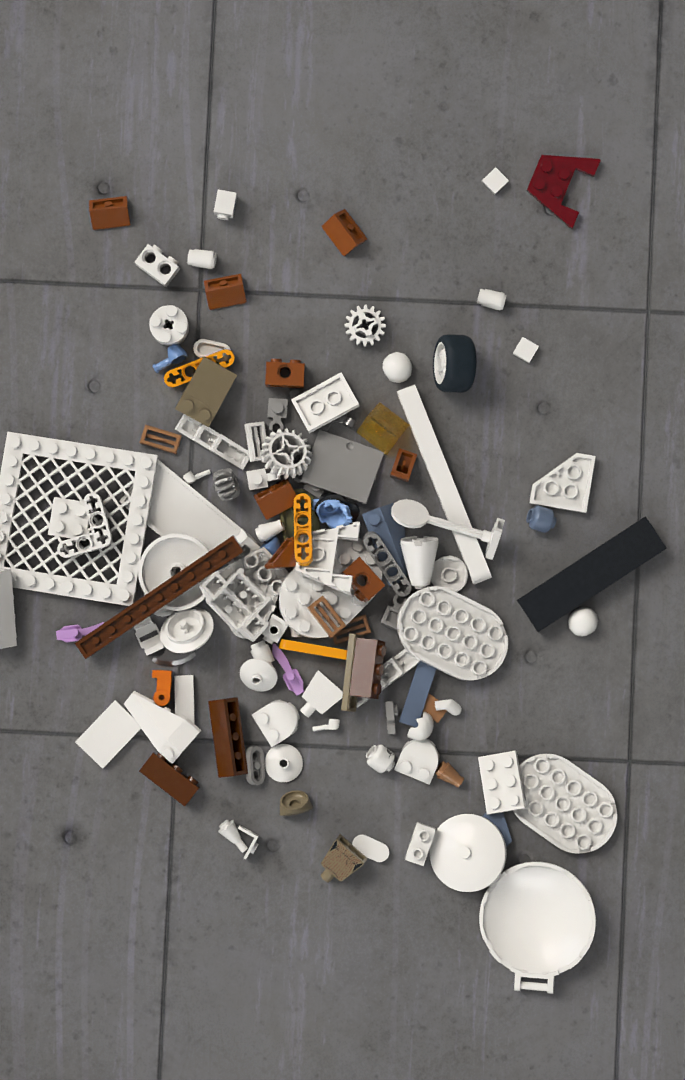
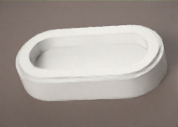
M207 339L196 341L193 347L195 355L199 358L223 349L231 350L224 343ZM223 353V357L217 359V355L214 356L217 362H227L231 355Z
M363 834L353 839L352 845L367 858L376 862H383L388 858L389 849L386 844Z

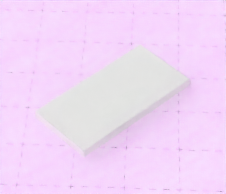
M158 460L147 522L151 529L161 537L168 534L192 536L201 541L209 551L234 535L236 538L241 533L240 530L242 528ZM133 485L127 491L130 496L132 495ZM126 494L120 499L119 502L121 504L128 500ZM130 503L125 506L128 510L130 507Z

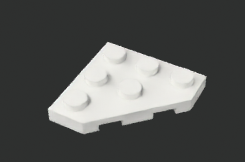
M576 453L532 484L529 504L586 513L596 456Z

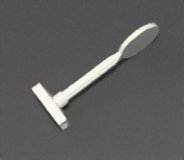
M399 500L391 508L393 519L404 527L420 528L429 523L487 542L485 558L493 560L505 520L497 518L491 532L487 530L481 531L430 516L426 507L414 500Z

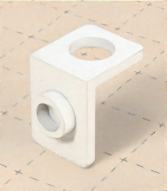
M239 825V830L254 837L244 856L246 860L249 853L254 854L259 845L256 843L259 835Z

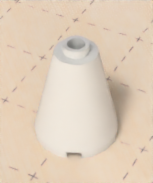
M417 536L401 538L400 545L410 584L415 586V589H423L430 585L439 543L437 537L423 536V538H417Z

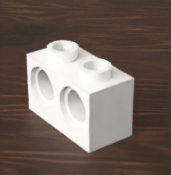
M147 244L134 263L152 278L167 287L180 270L179 266H177L178 262L171 256L167 258L162 255L163 251L156 245L152 247ZM150 254L156 256L153 263L146 262V257ZM167 265L171 267L170 273H161V268L163 266Z
M419 822L416 823L405 860L424 866L436 828Z

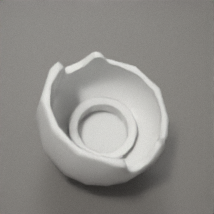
M394 352L388 354L383 361V371L390 381L401 383L411 376L412 364L405 354Z
M587 607L575 609L568 619L569 629L575 635L581 637L593 633L598 625L597 614Z
M423 712V717L416 719L418 727L409 729L408 738L423 741L431 735L434 727L433 718L429 713Z

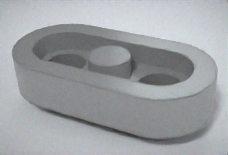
M251 746L245 751L248 769L246 779L251 785H260L265 779L264 753L260 747Z

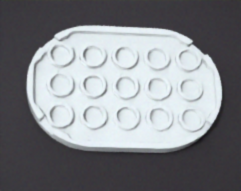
M359 538V541L338 540L334 574L340 575L360 557L382 580V571L366 549L362 539ZM294 568L286 576L280 587L279 609L284 621L296 633L308 638L329 637L307 607L321 596H324L345 625H347L374 596L365 603L354 595L355 591L353 588L351 595H348L298 574ZM361 576L357 577V583L364 586L366 583L365 579ZM320 602V606L327 613L330 619L334 622L337 628L340 627V625L330 614L327 608L323 605L322 602ZM314 607L319 616L323 619L326 625L333 632L334 630L326 621V619L322 616L319 610L316 607Z
M431 586L416 591L406 599L400 608L397 618L398 635L404 648L416 659L452 677L466 681L487 677L494 673L503 663L508 649V636L501 619L489 608L451 589L440 586Z
M555 754L534 755L519 765L526 808L514 810L513 812L520 821L558 848L570 853L592 852L609 840L616 827L617 809L612 794L603 784L569 760Z

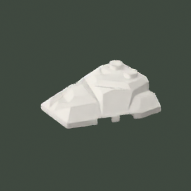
M265 547L212 573L200 586L202 594L206 597V603L233 631L240 632L252 642L267 628L269 617L276 608L275 604L279 597L280 587L289 574L285 568L266 569L264 567L272 557Z

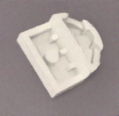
M275 700L252 714L271 747L288 738L298 729L300 716L296 707L290 702Z
M429 739L406 742L394 770L430 785L440 757L435 744Z

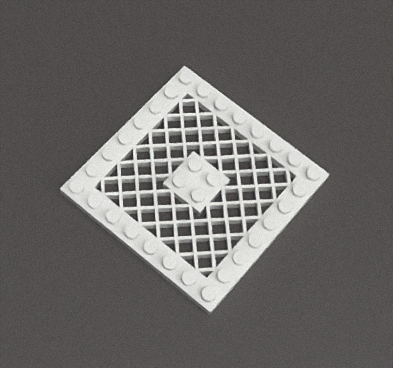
M7 432L0 472V569L11 570L12 587L124 606L133 604L158 455ZM36 456L46 457L48 459L40 463ZM33 458L38 466L29 471L25 463ZM55 459L65 460L66 462L59 466ZM52 461L57 469L48 474L43 466ZM73 462L84 463L85 465L78 469ZM71 464L75 472L67 477L62 469ZM92 465L103 466L104 468L97 472ZM22 467L27 472L23 477H21ZM90 467L94 475L86 480L81 472ZM111 468L122 469L123 471L115 475ZM41 469L46 477L37 482L32 474ZM108 470L113 478L104 483L99 475ZM130 471H135V477H133ZM60 472L64 480L56 485L51 477ZM127 472L132 481L123 486L118 478ZM79 475L83 483L75 488L70 480ZM30 477L35 485L26 490L21 482ZM98 478L102 486L93 491L88 483ZM49 480L53 488L45 493L40 485ZM116 480L121 489L112 494L107 486ZM68 483L72 491L64 496L59 488ZM133 485L132 495L130 496L126 489ZM20 486L24 493L17 497L18 488ZM87 486L91 493L97 494L105 488L110 497L103 501V505L113 499L118 506L110 513L104 506L107 519H110L114 524V527L110 529L111 533L117 529L122 538L115 543L112 540L111 546L104 551L99 549L100 554L93 559L89 553H85L89 562L82 567L76 560L80 555L71 557L62 564L58 558V552H54L50 544L57 539L59 542H62L61 537L71 539L91 532L84 499L78 491ZM38 488L42 496L34 501L29 493ZM57 491L61 498L54 497L52 503L48 496ZM124 492L128 500L120 505L115 497ZM73 494H76L80 501L70 500L68 498ZM27 496L31 504L23 509L18 501ZM46 499L50 507L42 512L37 504ZM130 503L129 513L127 515L123 508ZM17 505L20 512L14 516L15 506ZM35 507L39 515L31 520L26 512ZM94 507V511H90V513L92 514L93 512L97 511L98 509H96V507ZM52 510L49 522L45 515ZM121 511L125 519L117 524L112 516ZM24 515L28 523L20 528L15 520ZM94 516L93 520L96 522L95 525H101L103 523V518L98 521V519ZM42 517L47 526L39 531L34 523ZM127 522L126 531L124 534L120 526ZM12 524L17 528V531L11 534ZM31 525L36 534L28 539L23 531ZM46 530H48V535L54 536L49 541H46L42 535ZM20 533L25 542L17 547L12 538ZM103 534L101 538L98 539V541H101L105 537L108 539V536H105ZM39 536L44 544L35 549L31 541ZM124 541L121 553L117 545ZM10 542L11 545L14 547V550L8 553ZM80 542V547L82 549L89 548L90 544L84 548V546ZM28 544L33 552L24 557L20 549ZM66 544L64 545L62 552L66 550V552L69 554V547ZM47 547L52 555L43 560L39 552ZM114 548L119 557L111 562L106 553ZM17 552L22 560L13 565L9 557ZM36 555L41 563L32 568L28 560ZM103 556L108 565L100 570L95 561ZM55 558L60 566L51 571L46 563ZM121 560L118 572L114 564ZM6 561L8 562L10 567H5ZM73 561L78 570L70 575L65 566ZM25 563L29 570L17 568ZM92 564L97 572L89 578L84 569ZM44 566L49 574L35 571ZM111 567L116 575L107 580L103 572ZM62 569L67 577L54 574ZM81 572L86 580L73 577ZM100 575L105 583L92 580ZM117 579V585L111 584L113 581Z

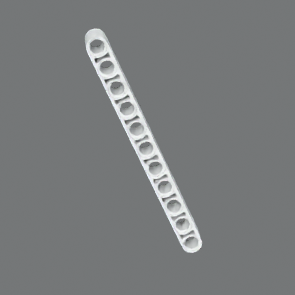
M415 384L397 391L400 403L447 520L472 528ZM452 531L473 584L475 585L492 578L477 538Z

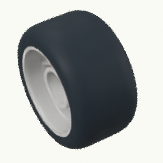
M443 335L438 339L433 355V376L436 387L442 392L463 393L468 391L472 387L476 375L477 358L474 342L466 335Z

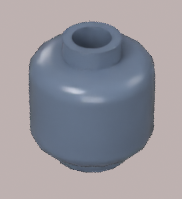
M537 505L529 510L526 521L531 529L546 533L555 527L556 517H554L553 510Z

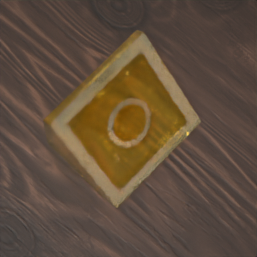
M379 402L366 417L356 433L387 456L410 425Z

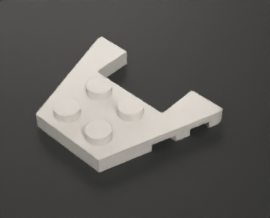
M353 522V524L347 526L339 525L328 530L312 531L313 561L308 566H300L296 562V573L351 595L353 576L334 574L338 540L359 541L360 522ZM301 535L299 542H307L309 539L308 535ZM302 548L301 559L305 560L307 555L305 548Z

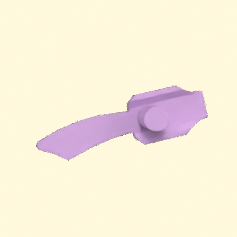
M104 622L83 629L78 624L64 626L56 631L57 640L64 642L79 641L82 639V636H86L104 624Z
M273 644V657L285 671L283 679L288 689L298 696L305 692L303 688L304 682L298 670L291 669L289 661L276 644Z

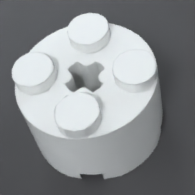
M173 305L162 306L150 318V331L155 340L160 344L171 346L173 344H181L186 339L189 332V322L184 312ZM166 323H174L172 325L173 329L166 328Z

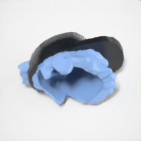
M327 494L320 499L312 500V510L315 511L322 524L326 523L331 529L339 525H350L359 516V506L354 502L345 500L341 495Z

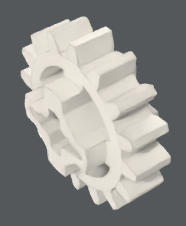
M364 305V309L357 306V312L351 310L352 317L346 316V320L349 323L345 324V327L349 328L346 331V335H352L350 341L356 339V345L363 342L364 347H366L367 342H370L372 346L374 345L373 340L379 342V335L385 334L381 329L386 328V324H381L385 320L384 317H379L381 311L379 310L375 313L374 306L369 310L367 305ZM365 314H370L375 318H368ZM358 316V323L352 327L354 319ZM362 322L370 324L368 330L361 328ZM378 325V330L373 335L372 329ZM361 333L365 335L366 338H361L356 334Z

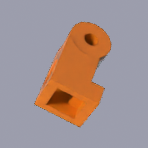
M152 670V678H157V688L153 700L159 706H165L171 700L173 671Z

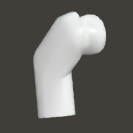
M453 699L435 701L436 711L447 710L454 716L461 713V706Z

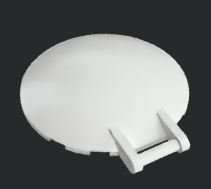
M525 862L502 872L498 879L488 887L480 907L479 924L482 938L489 952L499 963H502L515 973L514 991L525 989L547 991V993L553 994L555 976L574 967L590 948L595 934L596 914L590 894L581 881L572 873L560 866L547 862ZM522 977L548 979V984L524 982L521 980Z

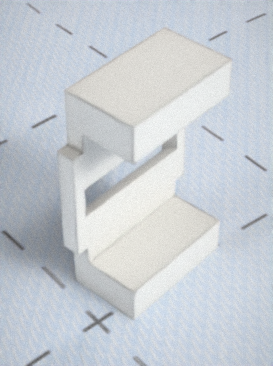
M150 616L134 626L136 630L135 635L147 656L165 648L160 639V631ZM157 630L158 635L143 642L140 641V637Z

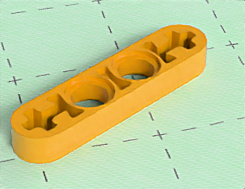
M223 349L205 356L217 363L214 356L217 355V359L223 357V353L231 355L229 363H226V361L219 362L224 368L232 365L235 359L234 353L229 349ZM202 358L167 371L164 375L165 384L169 387H176L189 382L192 377L186 375L185 369L188 366L197 369ZM182 369V375L185 380L182 381V377L176 379V383L168 381L170 373L176 376L180 374L178 370Z
M305 493L298 494L294 498V551L296 562L300 566H308L313 561L312 503L310 497ZM301 500H305L306 502L304 503L305 511H301ZM300 517H307L308 522L305 525H300L298 519ZM305 534L308 535L309 539L307 542L301 543L298 541L299 536ZM302 548H305L307 555L305 560L301 559Z
M280 639V649L344 660L347 658V650Z

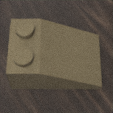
M204 356L175 409L209 427L237 374Z

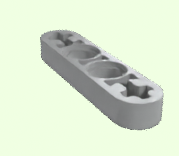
M373 531L367 532L363 537L366 549L396 594L401 597L407 596L412 589L409 580L380 536ZM369 537L377 538L375 539V543L378 546L376 550L371 543L367 544ZM386 552L387 559L379 561L377 559L378 553ZM389 568H397V574L395 576H388L387 571ZM400 579L402 584L406 585L405 591L402 589L398 590L400 586L396 580Z

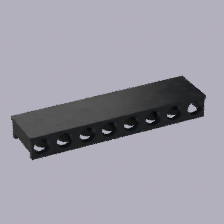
M645 516L517 599V602L536 631L540 632L667 548Z

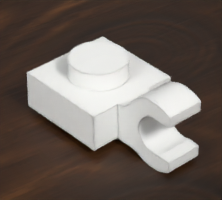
M265 468L246 471L250 491L268 488V482L281 480V476L277 478L278 473L276 472L266 474Z

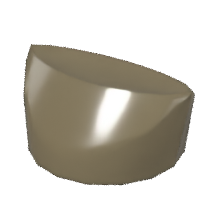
M298 790L284 794L280 799L279 815L291 816L311 810L313 806L308 795Z

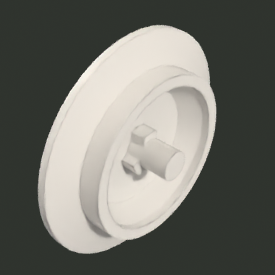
M199 607L177 611L170 615L163 623L160 631L161 642L166 649L174 653L192 652L203 646L211 637L214 629L213 619L205 609Z

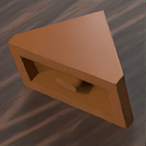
M399 448L390 477L408 482L417 454Z
M294 537L285 539L264 567L266 569L296 567Z

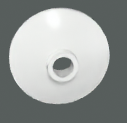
M263 659L247 660L240 669L242 682L248 688L262 692L272 689L278 679L276 669L272 664Z
M279 744L268 751L264 764L267 774L272 779L278 782H289L300 774L303 767V759L300 752L292 745ZM281 760L287 761L286 767L280 766Z

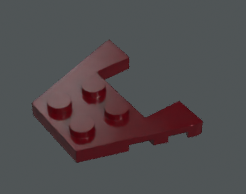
M541 155L527 192L544 207L546 206L569 228L573 229L579 212L561 205L575 170L594 177L601 160Z

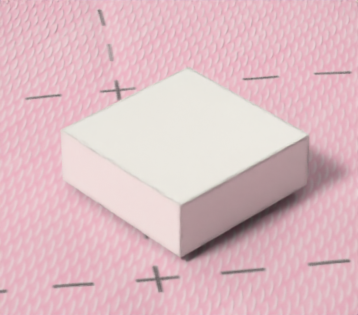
M495 167L482 182L495 195L509 180Z
M522 337L513 354L530 363L539 346Z

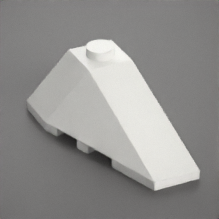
M136 691L124 703L157 751L172 764L201 731L187 717L171 713V709L156 705L153 700Z

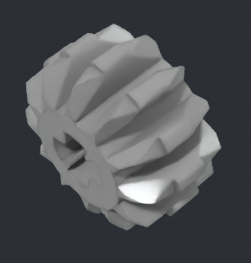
M220 469L213 474L215 491H217L222 501H230L239 496V483L232 469Z

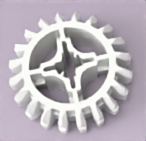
M288 428L284 432L278 429L276 433L271 432L270 437L267 436L264 440L265 442L262 443L261 448L263 450H261L260 455L263 457L261 461L266 463L265 469L271 468V474L274 472L278 473L277 478L284 475L286 480L289 475L292 479L296 477V474L300 476L303 471L307 470V464L311 463L309 458L312 456V452L309 451L311 445H305L308 441L307 438L301 439L302 433L297 436L295 429L291 433H289ZM279 443V450L272 453V447ZM300 454V461L294 464V458Z

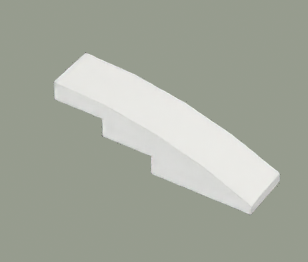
M183 414L175 427V430L242 470L250 459L248 450Z
M406 649L383 664L384 672L380 683L382 690L421 661L413 657ZM357 697L356 707L358 708L370 698Z

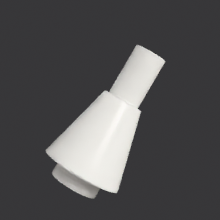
M227 819L220 824L218 832L235 844L242 853L245 852L248 847L241 840L234 820L229 821Z

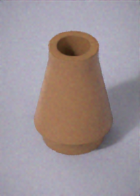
M442 761L435 771L438 779L448 782L457 788L464 781V778L449 762L445 763Z

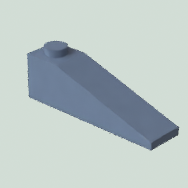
M394 503L363 513L362 518L367 531L376 532L407 577V568L400 545L401 538L405 537V527L398 524L391 515V508ZM370 537V538H371V541H372V543H373V546H374V548H375V550H376V549L378 548V546H377L376 543H375V539H377V538H374V539H373L372 537ZM386 552L378 553L379 561L387 559ZM389 568L387 575L395 576L398 572L397 568Z

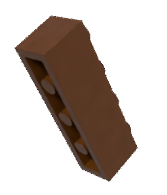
M238 697L208 701L218 778L248 774Z

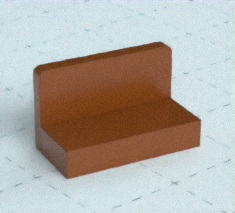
M127 196L89 200V212L93 230L130 225Z
M346 209L335 213L322 225L323 230L343 256H346L355 247L367 240V237Z
M241 274L204 281L210 310L246 303Z
M284 479L253 496L265 519L268 520L293 507L296 493L289 480Z

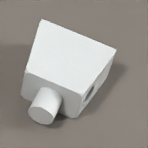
M318 670L302 695V698L307 703L300 711L308 718L315 710L323 714L342 699L343 691Z

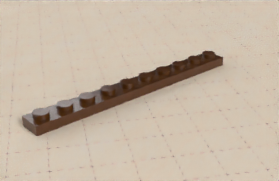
M231 536L84 636L75 645L85 659L89 658L245 551L235 536Z

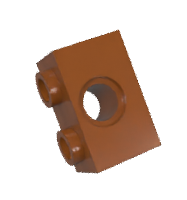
M271 359V362H266V387L304 388L305 363H301V360H290V363L282 362V359ZM284 368L291 371L290 376L287 378L280 376V371Z
M360 557L340 574L353 576L352 588L355 591L354 595L365 603L385 586ZM358 576L365 579L366 583L364 586L357 583Z

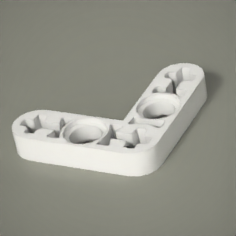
M89 493L84 498V506L92 533L60 542L57 552L61 557L71 558L108 547L112 543L108 519L102 499L98 494ZM90 497L98 499V502L95 503L96 509L101 508V511H95L92 514L90 513V511H94L93 506L91 504H88V502L91 501ZM96 515L103 517V523L99 526L93 523V518ZM106 526V530L102 531L105 536H108V539L103 544V542L98 541L101 538L100 531L96 532L95 529H102ZM86 538L90 541L88 549L80 547L82 539ZM73 541H76L78 552H76V549L69 550V554L62 552L65 544L71 547L74 546Z

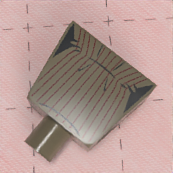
M340 834L321 862V865L325 868L321 877L328 883L334 877L339 881H343L363 866L367 857Z

